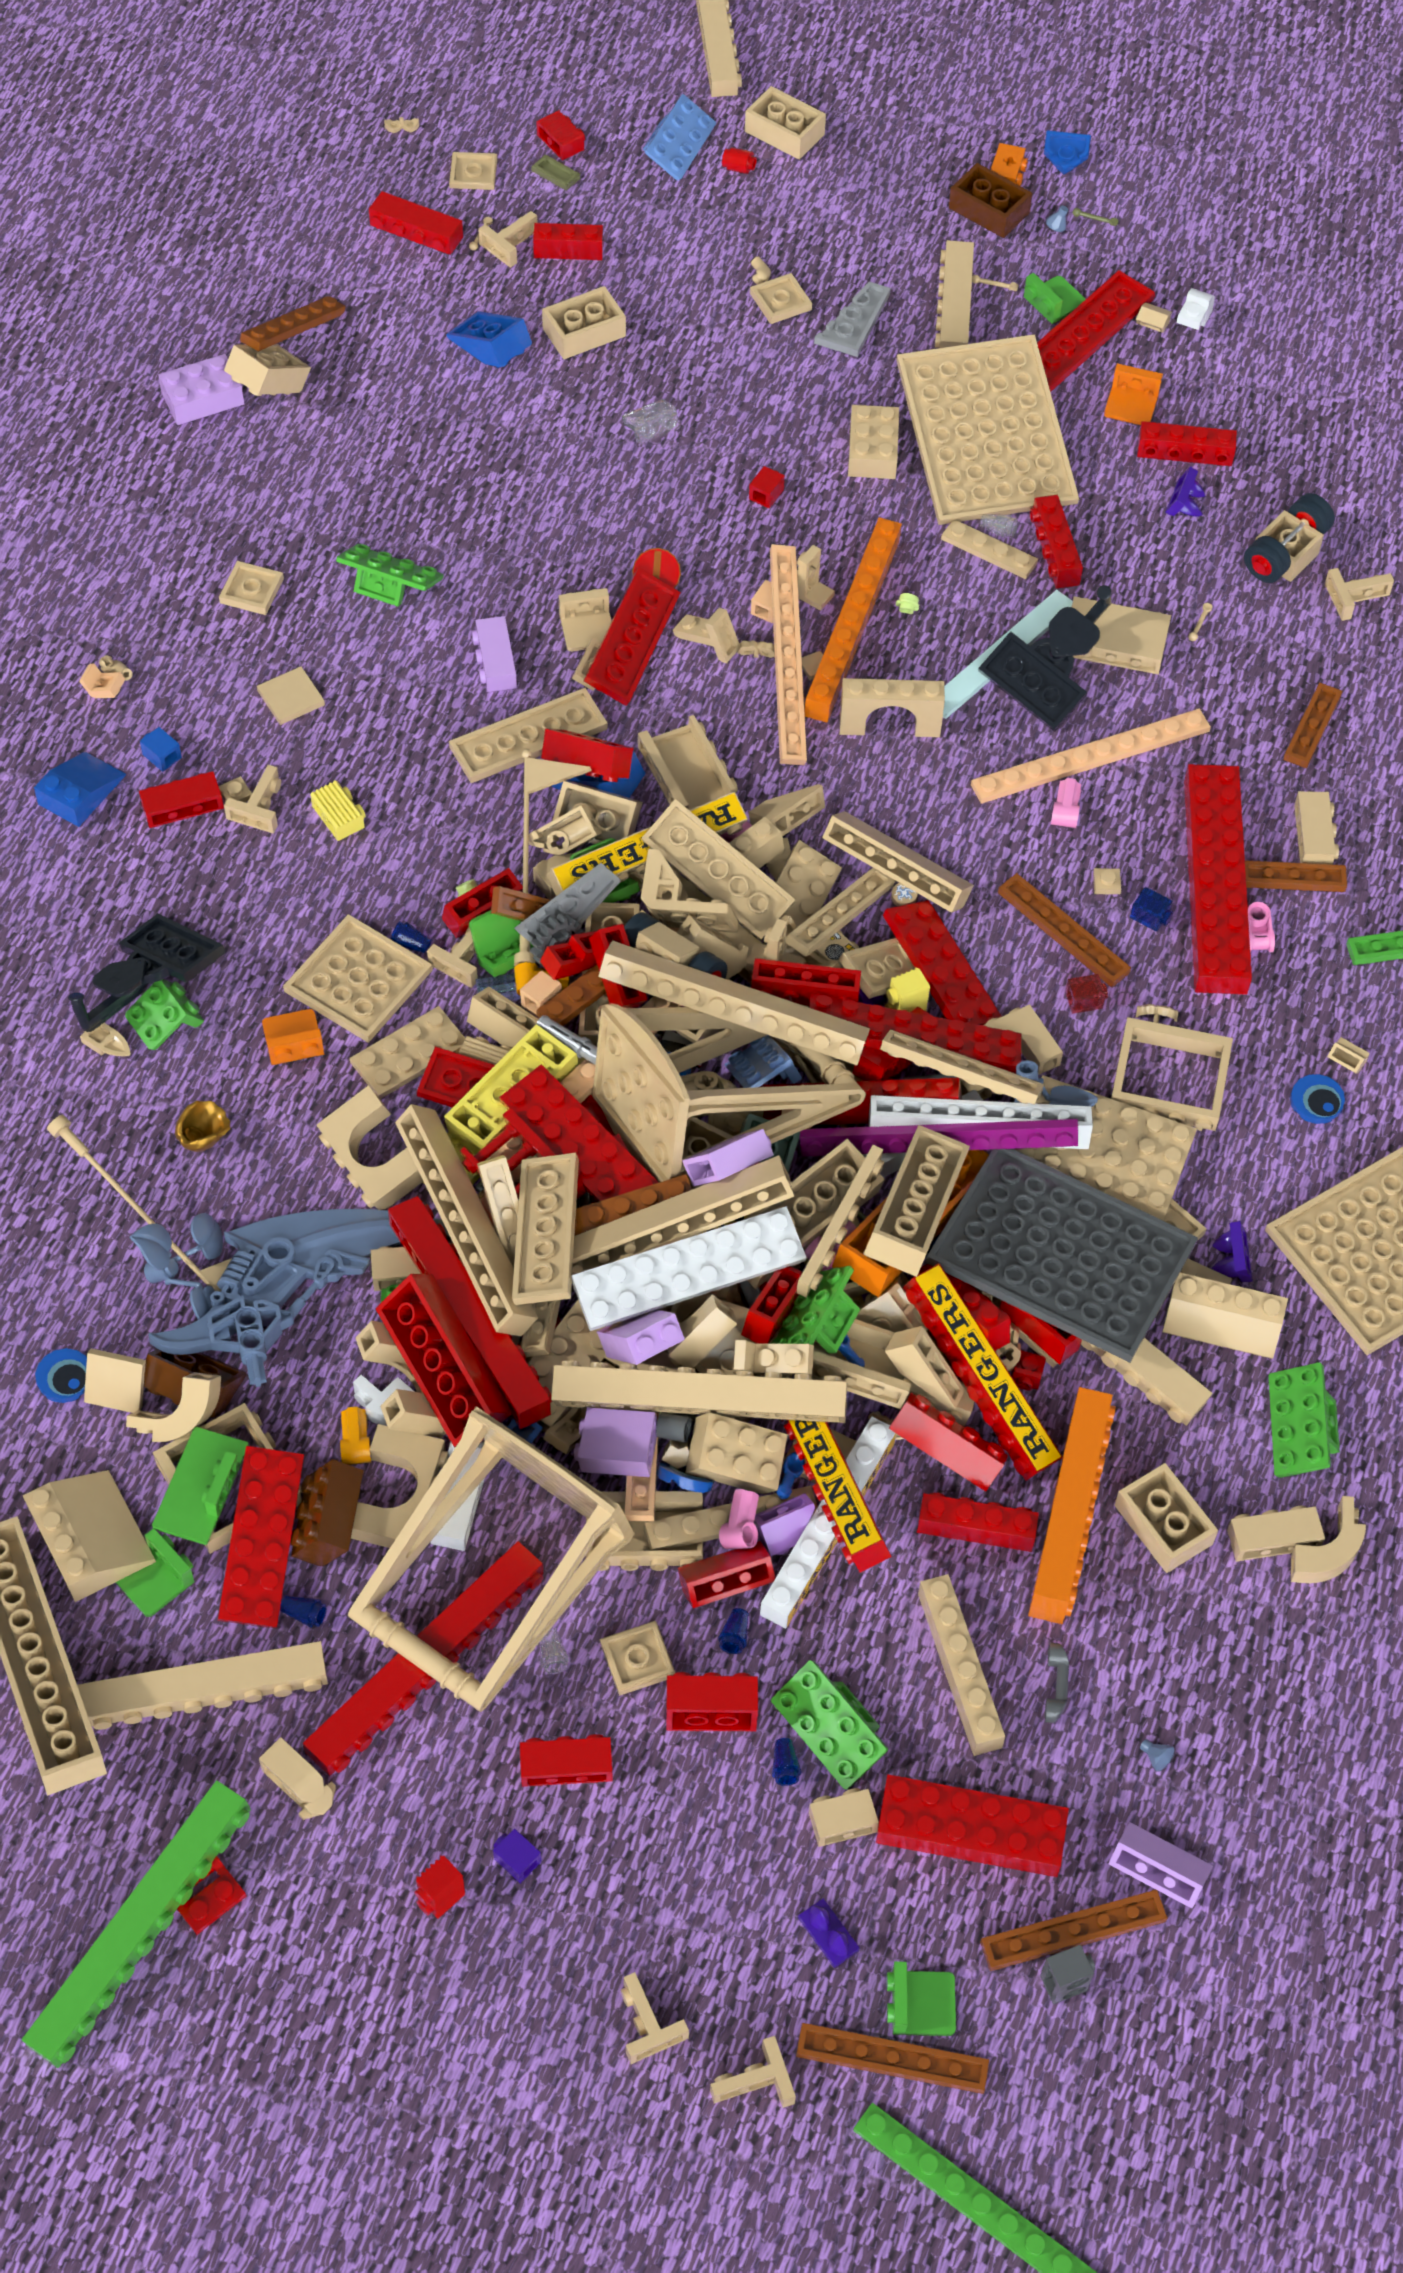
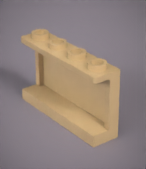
M1074 596L1072 608H1075L1085 616L1097 601ZM1111 603L1094 623L1100 630V639L1089 653L1073 657L1159 675L1171 615Z
M694 715L689 716L688 725L652 738L647 730L638 733V748L669 804L676 799L688 810H691L734 791L735 793L738 792L734 778H729L725 762L723 759L719 760L716 755L717 752L713 741H708L702 722L698 723Z
M857 1319L854 1320L847 1335L852 1349L859 1358H863L865 1361V1367L848 1362L839 1350L836 1353L828 1354L816 1340L813 1343V1380H824V1376H839L842 1382H847L848 1392L898 1409L902 1408L911 1386L909 1379L899 1373L885 1352L895 1332Z
M656 1491L655 1520L702 1510L703 1493L693 1491ZM601 1492L619 1504L625 1514L626 1492ZM628 1521L635 1533L631 1538L632 1540L610 1556L598 1571L608 1570L609 1566H621V1569L626 1571L637 1570L639 1566H650L655 1571L666 1570L668 1566L682 1567L703 1560V1542L665 1551H650L644 1531V1523L650 1521ZM605 1530L599 1537H597V1539L589 1549L588 1553L586 1554V1558L597 1546V1544L602 1540V1538L606 1535L608 1531Z

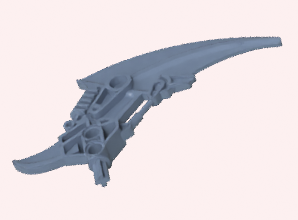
M330 1209L301 1212L265 1219L224 1232L225 1241L237 1248L238 1251H236L217 1282L221 1292L215 1291L210 1295L211 1310L199 1320L185 1327L159 1333L149 1332V1342L163 1352L176 1355L193 1354L208 1350L240 1353L242 1363L247 1366L249 1384L261 1387V1383L267 1382L264 1368L267 1351L282 1335V1330L294 1324L295 1316L306 1305L305 1302L316 1289H323L328 1282L339 1281L343 1275L363 1274L370 1265V1259L367 1257L371 1256V1250L384 1246L394 1247L401 1244L390 1227L388 1210ZM434 1218L433 1220L436 1224L440 1223L443 1226L447 1238H451L443 1221ZM306 1278L314 1280L300 1298H297L287 1310H280ZM268 1326V1328L263 1333V1327ZM237 1334L238 1342L231 1341L230 1336Z

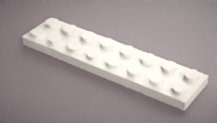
M787 1206L571 1275V1279L589 1330L593 1331L804 1262L807 1257Z

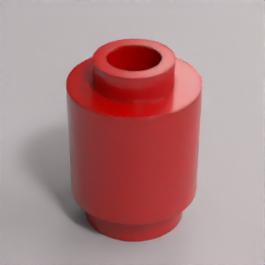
M733 147L725 149L722 156V166L727 167V170L749 174L750 170L754 171L757 158L754 157L753 151Z

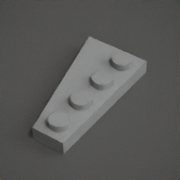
M868 282L853 297L852 303L848 307L845 306L840 311L839 316L834 321L831 320L822 333L819 332L815 336L814 344L858 357L890 296L891 288Z
M600 863L516 926L515 930L530 942L537 937L534 931L542 929L540 924L542 922L545 924L549 923L550 916L556 919L559 913L564 917L569 914L582 925L621 882V879L604 864Z

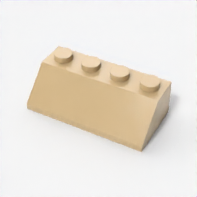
M1180 1273L1172 1288L1163 1333L1273 1359L1288 1298Z

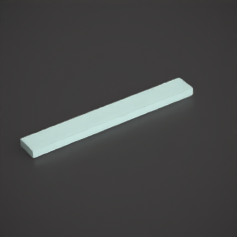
M1055 590L944 686L945 703L943 718L947 719L990 681L978 671V668L1010 631L1031 646L1049 630V622L1062 608L1072 607L1073 601L1058 590Z

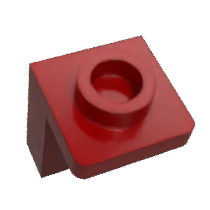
M1021 1350L1020 1359L1015 1365L1012 1375L1018 1388L1026 1391L1039 1389L1046 1363L1044 1356Z

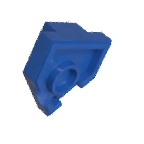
M1047 130L1044 155L1064 175L1088 159L1091 135Z

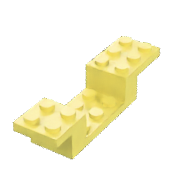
M536 1024L444 1116L448 1129L447 1134L461 1163L464 1161L460 1151L463 1147L474 1156L505 1130L504 1126L507 1124L503 1114L507 1109L500 1102L499 1097L541 1064L561 1082L585 1058H578L574 1051ZM464 1167L473 1185L480 1176L476 1172L473 1175L470 1174Z

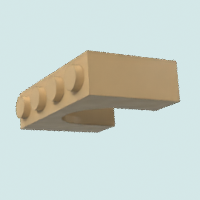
M843 678L840 705V735H865L866 719L871 712L886 706H897L905 708L915 715V737H940L945 703L944 681Z
M1030 1004L1023 1008H1015L1009 1014L1000 1018H993L985 1024V1026L1022 1033L1021 1053L1026 1060L1033 1061L1038 1065V1075L1060 1066L1063 1052ZM960 1078L962 1096L973 1090L977 1091L982 1100L992 1096V1091L989 1088L968 1084L964 1079Z
M368 1085L317 1124V1127L322 1132L318 1137L327 1149L331 1147L334 1149L336 1154L333 1155V1158L342 1169L346 1167L350 1173L347 1175V1178L356 1189L359 1186L364 1192L361 1197L371 1209L375 1206L378 1210H386L421 1184L423 1179L408 1148H405L383 1165L367 1167L360 1164L358 1148L361 1140L371 1129L391 1115L379 1096Z
M721 1289L657 1309L675 1313L685 1340L667 1349L669 1360L677 1367L682 1365L683 1367L694 1368L737 1325L734 1311L715 1297Z
M371 1320L355 1338L363 1360L387 1364L397 1368L410 1379L416 1389V1392L396 1389L380 1406L388 1429L442 1438L446 1434L445 1430L384 1323Z
M378 1424L370 1446L371 1460L406 1469L416 1478L418 1485L414 1495L406 1503L394 1508H382L358 1502L351 1539L390 1548L449 1456L445 1448V1440L389 1430L388 1426Z

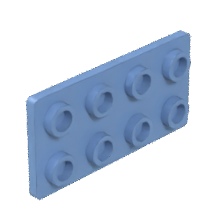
M682 94L672 110L660 121L643 147L646 155L674 179L681 180L716 125V122L687 96Z
M769 1035L751 1042V1046L743 1052H735L728 1058V1062L725 1063L726 1068L743 1088L760 1087L777 1074L783 1080L788 1078L793 1084L802 1079L792 1059Z

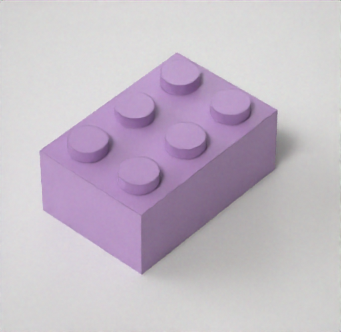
M226 354L158 374L161 393L177 425L244 405L241 384L231 379L232 376L224 371L228 361Z

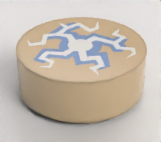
M898 883L892 889L891 899L896 906L913 904L917 901L918 893Z

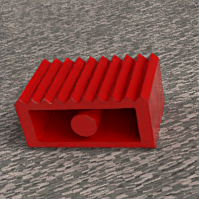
M560 110L536 121L537 135L562 161L584 150V132L580 128H576L567 115H563Z
M440 1856V1860H435V1864H430V1868H426V1872H421V1877L416 1876L417 1890L414 1891L418 1898L416 1903L427 1916L432 1913L437 1919L465 1895L462 1874L445 1856Z

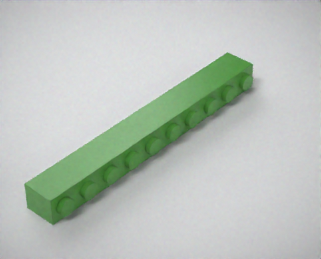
M216 1780L21 2039L31 2050L56 2068H59L62 2063H66L71 2059L78 2041L82 2036H86L91 2032L95 2025L96 2017L102 2009H107L113 2002L116 1990L122 1983H126L135 1971L134 1966L141 1957H145L154 1946V1939L160 1931H164L169 1927L174 1918V1912L180 1904L184 1905L193 1893L192 1888L198 1880L207 1876L211 1870L212 1861L218 1853L221 1854L227 1849L231 1841L230 1837L236 1829L243 1827L247 1822L251 1808L246 1799Z

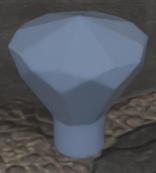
M1063 205L1060 206L1056 213L1046 219L1047 226L1056 232L1065 231L1068 208Z
M1148 1739L1144 1740L1140 1746V1749L1148 1754L1156 1772L1162 1771L1168 1766L1175 1752L1173 1746L1153 1744Z

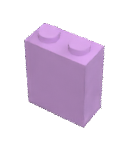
M764 1129L734 1136L682 1161L692 1186L719 1181L774 1154L769 1137L765 1134Z
M654 1310L623 1320L597 1331L607 1358L635 1365L685 1340L675 1313Z
M587 1407L585 1418H581L579 1425L581 1441L576 1443L574 1450V1459L579 1462L581 1472L650 1477L657 1440V1418L655 1412Z

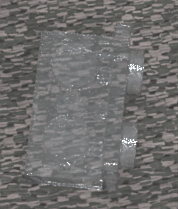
M664 399L622 415L623 424L634 431L636 442L639 445L680 428L676 407Z

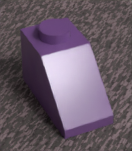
M805 1493L755 1515L754 1523L757 1527L761 1543L770 1556L782 1555L788 1552L791 1547L796 1545L815 1510L814 1503Z

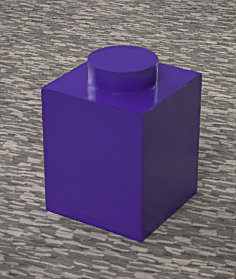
M515 1828L509 1834H502L494 1843V1860L519 1883L542 1862L541 1852Z

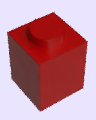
M763 466L749 484V500L770 509L784 491L785 475Z

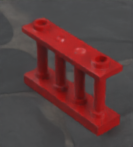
M511 1108L503 1114L507 1124L504 1126L505 1130L473 1156L465 1147L460 1150L464 1158L463 1166L470 1174L473 1175L476 1172L479 1176L480 1172L477 1163L487 1160L511 1138L516 1139L518 1137L523 1142L521 1145L523 1148L507 1160L510 1172L529 1156L534 1157L536 1155L539 1158L556 1154ZM579 1178L577 1183V1199L586 1192ZM520 1183L515 1187L518 1199L520 1192Z

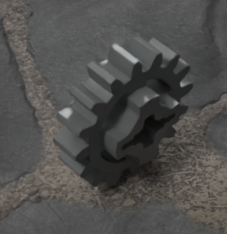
M559 913L556 919L550 916L549 923L545 924L542 922L540 924L542 929L534 931L537 937L530 941L534 946L530 949V952L534 955L533 959L542 965L540 960L547 946L568 943L572 935L585 933L581 929L582 925L569 914L564 917Z

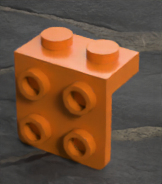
M1117 363L1104 416L1141 425V421L1151 422L1163 374Z
M306 1009L267 1017L262 1020L271 1065L324 1055L320 1028L318 1029L314 1010Z

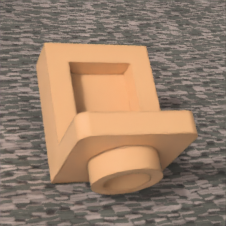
M89 664L80 678V683L91 697L115 698L126 679L121 672L101 673L95 664Z

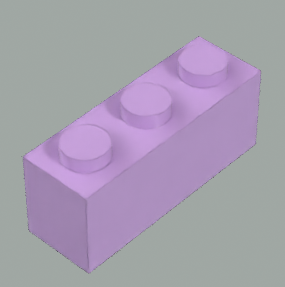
M505 616L475 620L476 630H472L473 645L479 646V649L475 650L477 665L482 664L483 669H479L481 684L486 683L487 692L517 688L516 671Z
M1129 1822L1109 1862V1865L1190 1908H1193L1213 1867L1211 1864Z

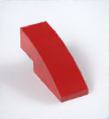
M596 931L575 934L571 936L568 943L547 946L540 962L553 980L572 976L597 965L589 938Z

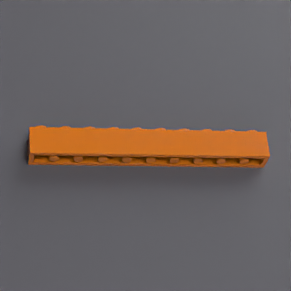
M878 518L807 694L804 710L805 717L828 723L842 688L843 678H846L899 544L902 523Z

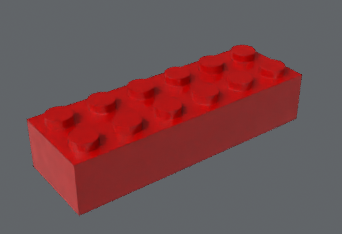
M410 1274L375 1308L454 1447L460 1442L469 1414L476 1406L500 1423L513 1413L433 1274Z
M887 1774L876 1843L1058 1877L1062 1863L1069 1808Z

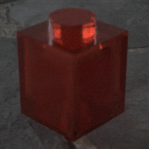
M1099 974L1067 980L1065 994L1072 1014L1103 1009L1104 1000L1108 998L1106 984L1101 983Z

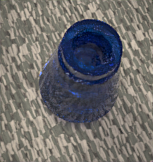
M399 921L391 935V940L402 947L424 954L432 942L431 939L427 938L426 935L408 922L403 923Z
M286 1595L281 1602L280 1611L312 1628L313 1626L319 1627L323 1623L327 1606L321 1603L320 1599Z
M732 1609L718 1636L719 1647L726 1653L739 1654L747 1646L749 1614L744 1609Z
M780 1738L775 1741L772 1777L775 1778V1782L778 1785H794L799 1781V1776L802 1774L793 1741L789 1738Z

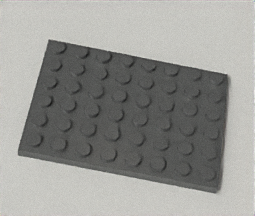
M993 1149L927 1255L925 1263L931 1266L940 1264L945 1273L1131 1363L1194 1249L1198 1237L1014 1149Z

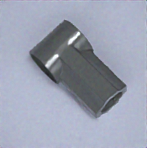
M661 1412L656 1425V1436L686 1443L691 1431L694 1430L697 1416L695 1414Z

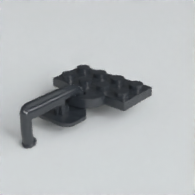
M1102 585L1098 588L1097 596L1099 600L1085 616L1075 608H1062L1049 622L1050 638L1037 640L1029 646L1010 631L980 665L978 671L1055 732L1087 696V691L1069 678L1074 668L1073 656L1089 653L1099 641L1100 630L1094 623L1111 605V588L1107 585Z
M157 913L119 942L121 950L130 955L127 960L111 963L94 975L92 979L93 985L111 996L90 1012H87L84 1006V994L72 993L68 996V999L71 1001L72 1009L83 1031L92 1032L137 998L147 984L160 981L169 975L187 983L209 965L215 963L226 952L223 944Z

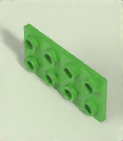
M356 544L338 555L336 562L357 568L354 592L397 607L403 601L405 585L426 591L441 581L444 574L437 572L433 567H421L415 565L412 560L397 559L392 557L391 553L370 550V547L364 544Z
M851 1266L821 1271L820 1274L823 1277L816 1291L811 1289L807 1298L802 1295L796 1298L792 1311L784 1319L780 1332L771 1344L813 1345L816 1340L828 1354L836 1353L860 1311V1308L843 1291L854 1269Z
M1319 1362L1270 1373L1269 1393L1275 1476L1282 1478L1329 1468L1331 1466L1330 1453H1339L1340 1447L1336 1400L1325 1390L1324 1366Z
M195 1427L152 1523V1527L157 1531L207 1545L243 1462L246 1446H249L248 1442Z
M809 1660L771 1698L773 1705L845 1790L850 1789L888 1751L887 1746L875 1733L881 1726L843 1682H832L813 1660Z

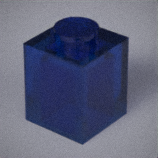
M1145 887L1132 905L1130 918L1157 932L1162 925L1167 926L1173 916V912L1170 911L1173 901Z

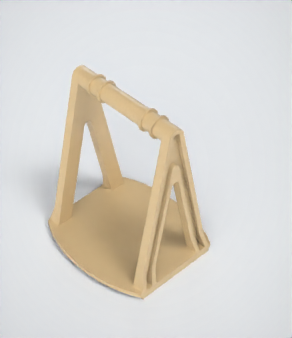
M611 1003L601 1008L592 1097L600 1105L614 1134L621 1136L629 1153L658 1182L687 1174L682 1160L699 1153L696 1152L682 1159L687 1120L692 1116L704 1113L794 1109L740 1133L744 1134L764 1129L772 1144L859 1106L864 1101L866 1094L854 1080V1075L851 1071L846 1070L845 1065L841 1061L789 1042L790 1045L797 1048L819 1072L822 1081L825 1083L824 1085L687 1091L679 1075L680 1072L767 1036V1034L688 1007L633 1009ZM725 1029L667 1054L651 1032Z
M476 1406L469 1414L460 1442L350 1608L348 1617L369 1631L370 1637H377L384 1642V1647H391L438 1681L442 1689L447 1688L452 1691L456 1699L461 1698L476 1710L482 1712L606 1560L623 1546L629 1544L635 1533L619 1504ZM484 1438V1445L475 1463L470 1467V1469L465 1473V1475L448 1493L451 1486L453 1485V1483L455 1482V1480L467 1464L468 1460L470 1459V1457L472 1456V1454ZM503 1458L584 1517H587L588 1521L481 1683L475 1679L474 1673L470 1672L468 1674L460 1668V1663L450 1661L407 1630L403 1622H396L390 1617L389 1612H382L376 1605L499 1460ZM605 1530L608 1531L606 1535L602 1538V1540L593 1549V1551L584 1560V1562L580 1565V1563L588 1553L589 1549L591 1548L597 1537H599Z

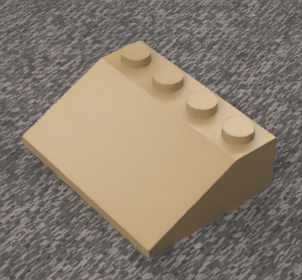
M109 1470L49 1482L23 1495L27 1507L75 1602L156 1562Z

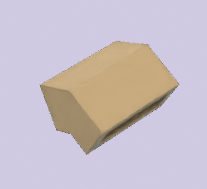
M1145 302L1141 306L1136 323L1164 333L1172 312Z
M1340 1037L1327 1057L1349 1070L1359 1073L1367 1062L1370 1053Z
M690 1437L686 1443L669 1440L663 1450L662 1460L677 1469L686 1466L691 1445Z

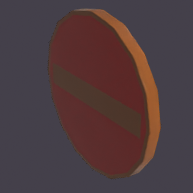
M661 548L648 549L635 560L632 569L633 575L638 568H641L674 589L679 584L681 577L680 564L676 557L668 550Z

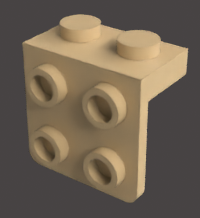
M593 589L558 595L559 616L567 650L571 652L586 650L593 637L602 642L611 623L608 589Z

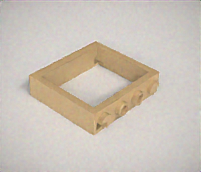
M1127 1017L1111 1099L1188 1126H1193L1199 1131H1202V1129L1216 1131L1233 1038ZM1131 1041L1221 1058L1212 1110L1121 1092Z
M245 1403L199 1427L226 1435L244 1425L257 1447L272 1450L276 1447L269 1432L264 1434L261 1430L262 1422L258 1414L254 1411L250 1412ZM192 1431L152 1452L155 1463L168 1485L176 1470L173 1463L181 1459ZM300 1484L296 1506L302 1502L301 1493L303 1492L301 1491ZM233 1523L215 1533L213 1531L208 1544L205 1545L210 1554L230 1543Z

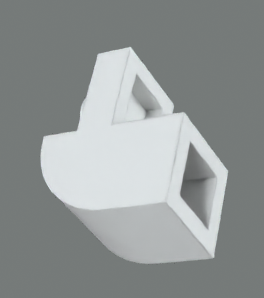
M1191 288L1187 294L1186 302L1178 315L1177 323L1199 330L1200 326H1205L1212 313L1215 296Z
M362 1375L353 1382L354 1397L360 1405L365 1407L367 1419L381 1425H387L380 1407L396 1389L413 1391L398 1377L382 1392Z

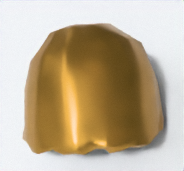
M196 1100L189 1104L180 1115L175 1127V1136L185 1149L203 1152L213 1147L230 1130L231 1122L227 1118L225 1110L218 1107L215 1102Z

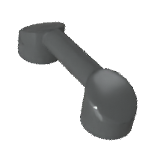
M1050 1642L1047 1666L1057 1667L1055 1699H1046L1044 1721L1046 1723H1056L1067 1705L1069 1660L1061 1644Z

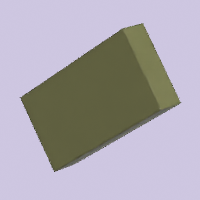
M546 154L531 166L532 172L566 191L580 179V173Z

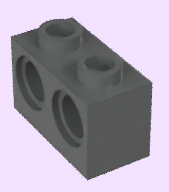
M1081 1944L1046 1958L1040 1977L1053 2005L1086 1992L1094 1975L1095 1964L1091 1955L1088 1952L1084 1953Z

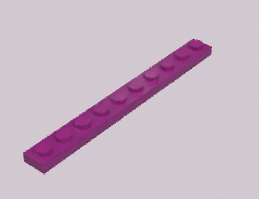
M1078 1119L920 1125L969 1145V1150L1078 1146ZM918 1125L804 1129L800 1131L802 1156H826L846 1139L861 1154H868L872 1145L883 1149L882 1153H907Z

